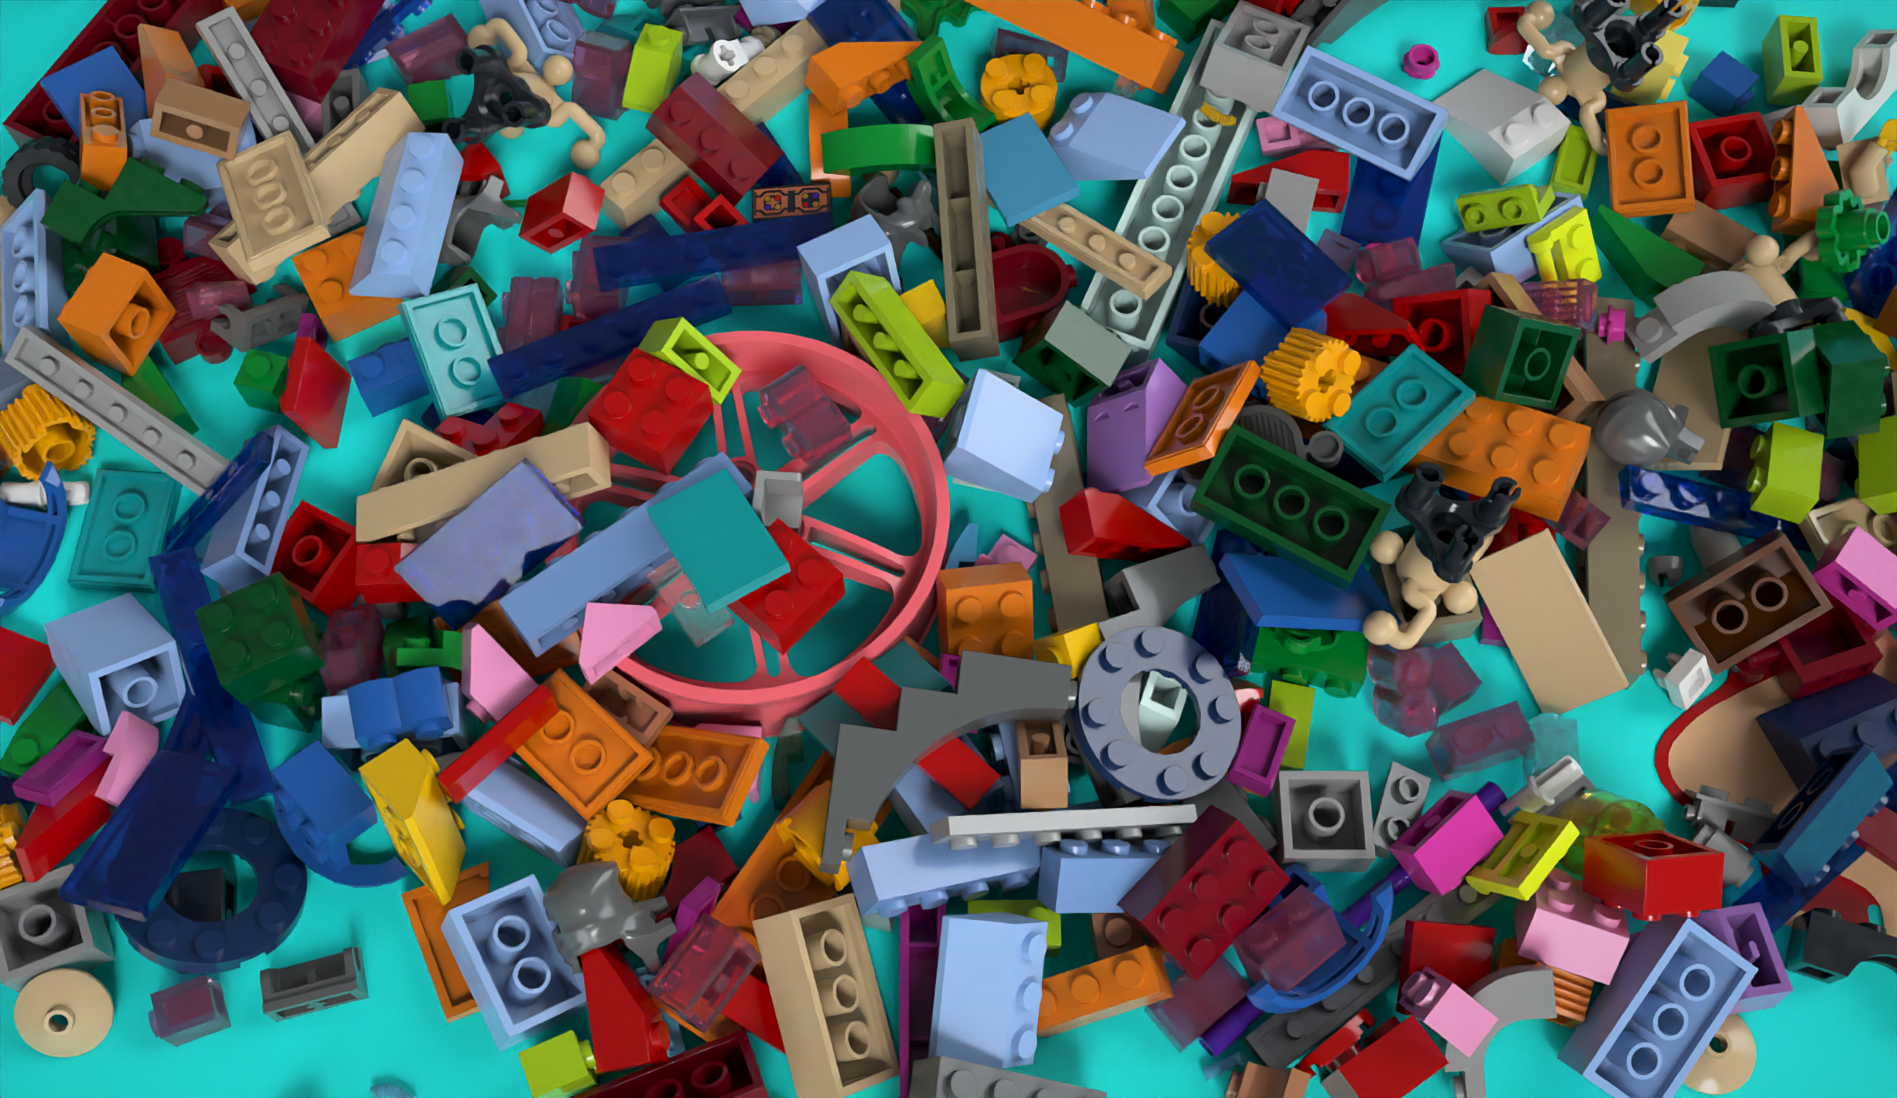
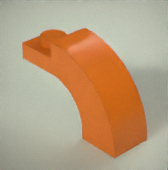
M813 93L808 94L811 183L831 182L832 198L851 197L850 176L824 174L821 142L822 133L848 128V108L832 115Z

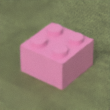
M1553 868L1541 883L1540 888L1533 893L1528 901L1518 899L1514 907L1518 955L1610 985L1630 940L1624 908H1613L1601 904V898L1582 891V881L1572 878L1568 873L1558 868Z

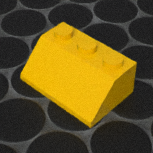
M405 738L358 768L397 853L444 906L452 899L467 849L459 832L465 827L456 811L451 806L448 807L447 803L452 800L445 794L435 774L440 772V768L434 757L426 748L419 752Z

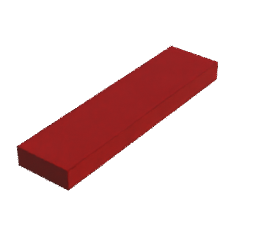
M863 656L835 685L832 692L872 728L894 731L897 702L901 688ZM958 738L945 743L916 765L968 812L977 805L1001 776Z

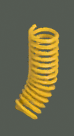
M1202 103L1204 105L1201 107L1200 112L1206 115L1208 119L1210 118L1212 122L1215 121V124L1218 123L1220 125L1222 121V126H1235L1236 117H1234L1233 123V115H1231L1230 121V115H1222V113H1219L1208 103Z

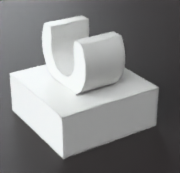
M1691 648L1683 657L1676 653H1669L1666 656L1669 666L1672 668L1669 673L1659 669L1653 671L1656 683L1668 690L1671 703L1686 711L1712 682L1705 655Z

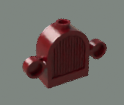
M994 232L990 234L998 339L999 343L1023 337L1022 344L1033 324L1067 300L1068 289L1077 287V277L1071 264L1066 265L1062 258L1054 251L1036 244L1013 246V242L1008 235Z
M165 237L158 240L159 268L162 271L152 275V278L177 311L158 338L161 346L175 365L199 354L205 362L210 364H219L226 361L233 352V346L210 330L211 320L216 318L224 320L228 318L217 309V306L224 303L233 305L241 312L249 310L250 307L254 306L251 294L258 292L256 286L238 279L220 258L200 256L189 259L187 250L177 238Z
M1819 585L1834 608L1731 666V671L1739 680L1754 683L1760 681L1771 666L1788 697L1793 701L1870 675L1883 658L1875 642L1882 637L1888 627L1877 631L1858 614Z

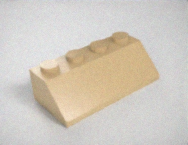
M854 893L752 921L797 1098H844L900 1075V1066Z

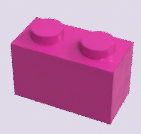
M1857 525L1831 541L1811 574L1819 585L1858 614L1873 628L1880 631L1897 622V556Z
M1450 789L1404 832L1389 849L1418 889L1443 896L1445 893L1455 889L1461 883L1462 877L1476 863L1485 860L1492 853V847L1504 835L1475 794Z

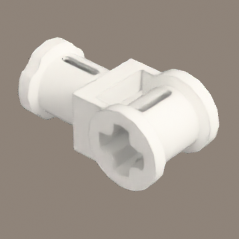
M753 36L744 37L740 41L738 39L732 41L718 40L712 44L710 52L700 54L692 60L691 71L692 74L698 72L715 87L720 81L731 78L763 52L765 48L763 43Z

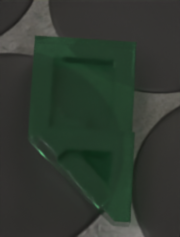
M799 716L787 717L785 719L774 751L771 784L775 811L782 810L791 798L788 764L805 762Z

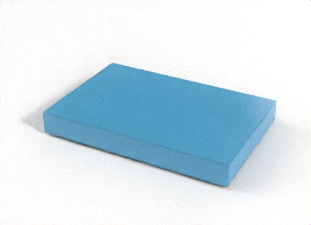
M1029 112L980 133L983 141L987 195L1008 228L1080 196L1078 185Z

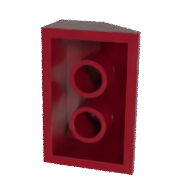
M695 72L682 82L659 105L645 126L649 132L718 195L722 194L734 207L784 154L779 147L698 72Z

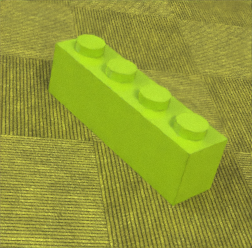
M850 270L829 300V303L907 411L914 414L944 418L967 388L966 384L886 278Z

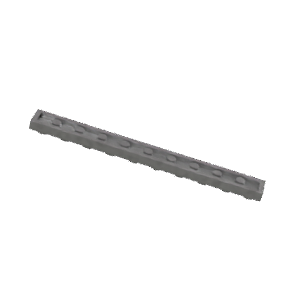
M1582 775L1580 779L1554 798L1555 803L1552 806L1545 805L1535 813L1571 820L1580 832L1576 838L1578 839L1615 808L1585 775ZM1485 860L1476 863L1462 877L1461 883L1455 889L1445 893L1443 896L1430 893L1390 924L1379 949L1366 966L1345 986L1327 998L1299 1011L1284 1014L1276 1013L1247 1035L1243 1041L1261 1065L1275 1069H1285L1400 978L1406 919L1469 924L1505 895L1490 892L1488 895L1481 894L1468 884L1466 880L1467 875L1475 866L1480 867Z

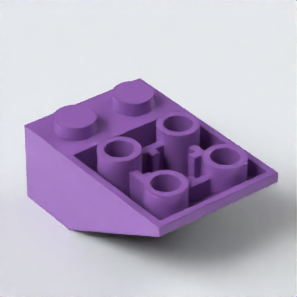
M1160 357L1120 371L1110 388L1091 399L1087 408V488L1094 487L1098 488L1100 492L1117 494L1136 487H1144L1155 478L1144 468V462L1188 388Z
M1760 902L1714 909L1701 913L1698 917H1688L1759 969L1728 1015L1774 1008L1793 991ZM1642 931L1629 935L1630 940L1626 946V949L1622 955L1619 964L1622 962V960L1624 959V957L1626 956V954L1628 953V951L1630 950V948L1637 940Z

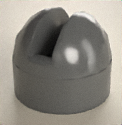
M1655 556L1648 558L1647 570L1651 582L1658 587H1663L1664 579H1668L1670 587L1676 585L1682 577L1683 558L1679 556Z

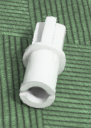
M39 480L35 482H3L1 484L0 499L7 505L18 508L39 507L41 510H48L46 492ZM62 482L66 492L67 505H83L89 502L90 486L87 482Z
M1569 755L1561 757L1537 777L1529 776L1527 778L1528 784L1499 806L1500 812L1503 816H1506L1519 806L1521 808L1519 811L1535 813L1545 805L1552 806L1555 803L1554 798L1582 777L1583 771L1580 765ZM1516 812L1514 815H1512V817H1510V818L1507 820L1509 823H1510V821L1513 819V817L1517 814V812Z

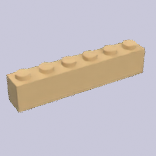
M379 87L302 157L327 225L332 222L334 214L344 204L350 203L360 196L362 188L372 178L381 175L386 154L408 132H423L426 129L400 91ZM233 220L208 242L238 279L254 285L269 280L276 273L277 266L286 259L284 258L253 272L246 262Z
M587 421L581 424L570 425L566 429L542 437L531 438L526 442L505 449L494 450L487 455L465 462H457L450 467L429 474L418 475L413 479L389 487L378 488L374 492L357 497L356 542L359 544L403 542L430 545L611 487L609 443Z

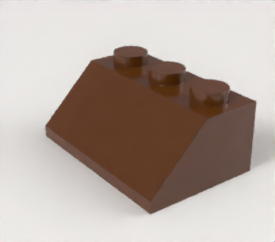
M1776 528L1661 595L1697 651L1705 655L1708 667L1715 676L1834 608L1786 535Z

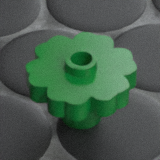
M1851 189L1833 190L1830 193H1826L1823 198V207H1819L1817 210L1815 232L1819 238L1818 254L1822 258L1824 267H1831L1832 272L1835 274L1849 273L1859 269L1860 256H1864L1867 249H1875L1879 244H1885L1888 241L1890 221L1885 211H1877L1875 208H1864L1860 196H1853Z

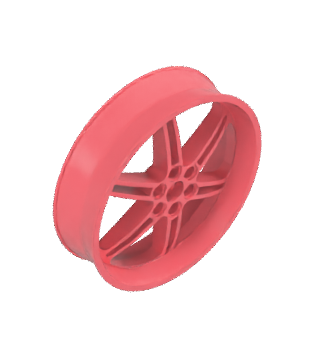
M772 331L715 333L704 337L742 370L728 394H732L734 398L745 456L730 458V460L745 479L751 483L753 489H755L756 472L762 469L756 464L742 397L746 392H776L798 395L837 407L858 418L853 424L832 434L776 470L800 473L803 480L821 468L802 482L804 490L803 510L873 455L885 454L894 459L902 469L911 486L921 522V547L913 556H902L852 533L802 514L799 536L842 572L844 578L887 591L893 598L888 612L876 629L848 656L820 674L809 677L797 675L790 666L787 652L783 656L778 652L780 673L775 677L770 676L766 668L760 635L750 626L757 669L745 681L724 683L686 678L654 667L638 658L634 652L611 669L671 709L674 715L668 723L689 728H695L700 723L763 727L765 738L785 736L806 731L798 717L831 694L835 685L863 656L873 663L899 644L905 635L919 645H922L938 614L936 578L940 570H945L948 562L950 498L947 477L939 449L921 415L909 413L881 373L863 360L840 348L794 334ZM608 384L600 389L583 407L571 425L589 422L587 413ZM713 404L718 454L723 451L729 458L721 405ZM866 438L865 440L861 441V442L858 443L857 445L853 446L854 444H856V443L859 442L860 440ZM609 446L612 483L656 493L666 483L671 481L677 482L682 478L670 474L666 476L657 471L613 464L612 460L619 450ZM611 484L609 488L541 509V545L545 564L555 557L566 556L579 547L581 515L590 503L607 501L630 508L641 506L655 495ZM812 542L818 543L820 545L840 551L842 553L856 557L863 561L880 566L882 568H885L887 570H890L901 575V577L892 575L888 572H885L883 570H880L878 568H875L853 558L812 545ZM676 562L617 604L644 605L683 571ZM683 574L646 606H652L657 612L659 620H661L696 592ZM584 626L577 630L580 641H582Z

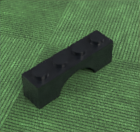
M1820 907L1813 908L1794 918L1785 961L1786 970L1827 984L1848 977L1860 962L1880 964L1897 973V937L1886 934L1887 930L1884 927L1867 922L1855 924L1841 919L1842 915L1837 911Z

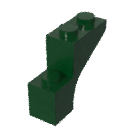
M129 157L105 200L100 198L103 191L92 184L79 179L75 185L64 179L40 223L44 228L85 248L93 234L105 223L123 216L200 217L206 212L210 204L208 198L202 196L205 190L185 178H181L178 183L164 175L166 169L156 162L142 157L141 161L138 162Z

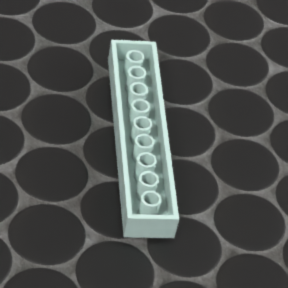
M1212 18L1169 110V113L1183 117L1186 124L1148 179H1138L1114 231L1171 265L1172 276L1145 301L1096 271L1081 304V307L1088 312L1090 318L1104 328L1115 331L1122 341L1132 348L1123 366L1128 368L1151 360L1187 276V245L1190 233L1195 231L1196 225H1200L1202 216L1216 210L1258 113L1246 107L1243 102L1230 97H1218L1212 94L1208 88L1199 85L1213 45L1226 24ZM1202 103H1208L1219 113H1222V115H1230V121L1231 115H1233V123L1234 117H1236L1235 126H1222V121L1220 125L1218 123L1215 124V121L1212 122L1210 118L1208 119L1206 115L1200 112L1201 107L1204 105Z

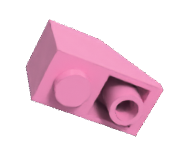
M1425 966L1421 972L1416 971L1407 979L1401 991L1403 996L1398 1001L1400 1005L1467 1057L1471 1056L1498 1021L1496 1016L1457 985L1428 966Z

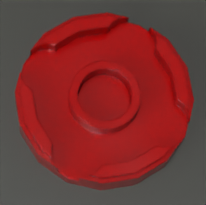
M1366 1007L1362 1008L1303 1057L1294 1068L1311 1074V1079L1316 1073L1310 1066L1314 1063L1319 1068L1329 1065L1361 1038L1360 1035L1364 1031L1359 1025L1363 1024L1368 1030L1376 1024L1375 1017Z

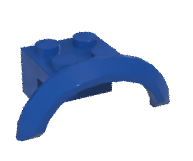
M51 461L46 462L39 477V481L43 484L46 492L47 513L9 506L0 499V591L6 592L0 595V618L13 613L34 594L55 562L63 540L68 512L67 498L59 471Z
M316 740L303 750L300 749L293 757L271 771L275 790L271 794L274 798V813L280 832L293 853L312 871L336 884L354 888L379 887L394 883L410 874L396 856L379 864H351L346 845L378 822L375 805L319 740Z
M1296 862L1286 868L1284 872L1291 881L1236 939L1241 951L1285 990L1273 989L1262 979L1245 993L1250 1002L1265 1012L1278 1014L1296 1012L1327 998L1345 986L1366 966L1379 949L1385 937L1394 901V893L1389 880L1370 893L1372 911L1363 933L1333 909L1325 888L1320 881Z

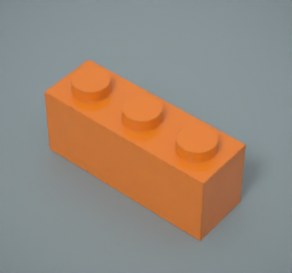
M1145 945L1043 979L1036 1036L1047 1038L1174 997L1161 951Z

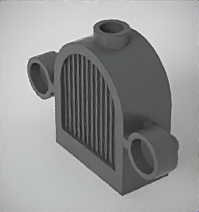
M1253 400L1245 402L1233 422L1319 468H1332L1341 460L1343 442L1336 433L1320 431L1314 434L1309 441V445L1305 446L1301 431L1294 419L1281 409L1264 405L1262 401ZM1214 458L1181 467V475L1184 481L1189 485L1199 486Z

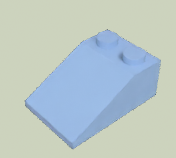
M1084 92L1077 95L1071 101L1068 111L1051 128L1047 140L1074 181L1148 179L1186 122L1183 117L1109 92Z
M871 214L797 246L804 276L831 345L843 350L841 318L831 306L829 300L850 270L884 277L898 295L902 294L891 242Z

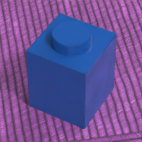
M1722 50L1700 72L1687 96L1717 117H1727L1735 110L1740 113L1743 112L1756 95L1751 90L1760 76Z

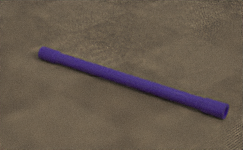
M1488 781L1474 793L1490 816L1507 800L1502 789L1491 781ZM1398 863L1340 915L1359 929L1369 920L1372 911L1370 893L1389 880L1395 897L1412 882L1411 878L1401 864ZM1270 976L1265 980L1273 989L1285 990ZM1246 996L1233 1009L1223 1013L1199 1034L1197 1039L1204 1050L1216 1059L1246 1032L1247 1027L1265 1011L1255 1007Z

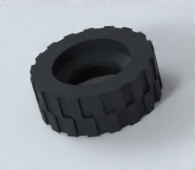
M44 136L41 139L36 137L30 139L26 144L24 143L8 159L5 164L6 168L2 171L1 178L4 181L2 189L3 192H6L7 201L10 206L13 205L17 210L36 189L32 180L33 172L36 168L43 165H52L60 168L68 175L71 183L76 185L80 179V146L67 142V139L61 137L56 139L52 138V136Z

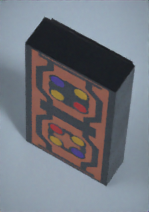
M831 182L752 187V222L754 228L833 223Z

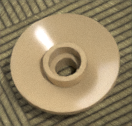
M55 968L38 974L24 986L18 995L14 1008L16 1028L24 1041L35 1050L53 1057H74L92 1050L104 1040L114 1019V1003L106 986L88 972L74 968ZM56 1014L63 1015L67 1018L68 1024H59L53 1020L52 1016Z
M1737 1014L1728 1015L1714 1035L1721 1043V1052L1713 1051L1708 1044L1683 1081L1686 1086L1700 1093L1721 1095L1740 1088L1750 1078L1756 1063L1755 1041L1750 1029Z

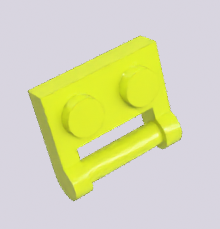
M1574 206L1528 236V247L1530 252L1535 254L1544 289V294L1541 298L1546 311L1552 312L1565 308L1568 304L1567 300L1602 278L1586 208Z
M1518 811L1510 821L1511 829L1480 867L1475 866L1467 875L1466 880L1468 884L1484 895L1494 892L1528 901L1533 893L1540 888L1541 883L1557 862L1565 856L1568 848L1580 834L1571 820L1527 811Z

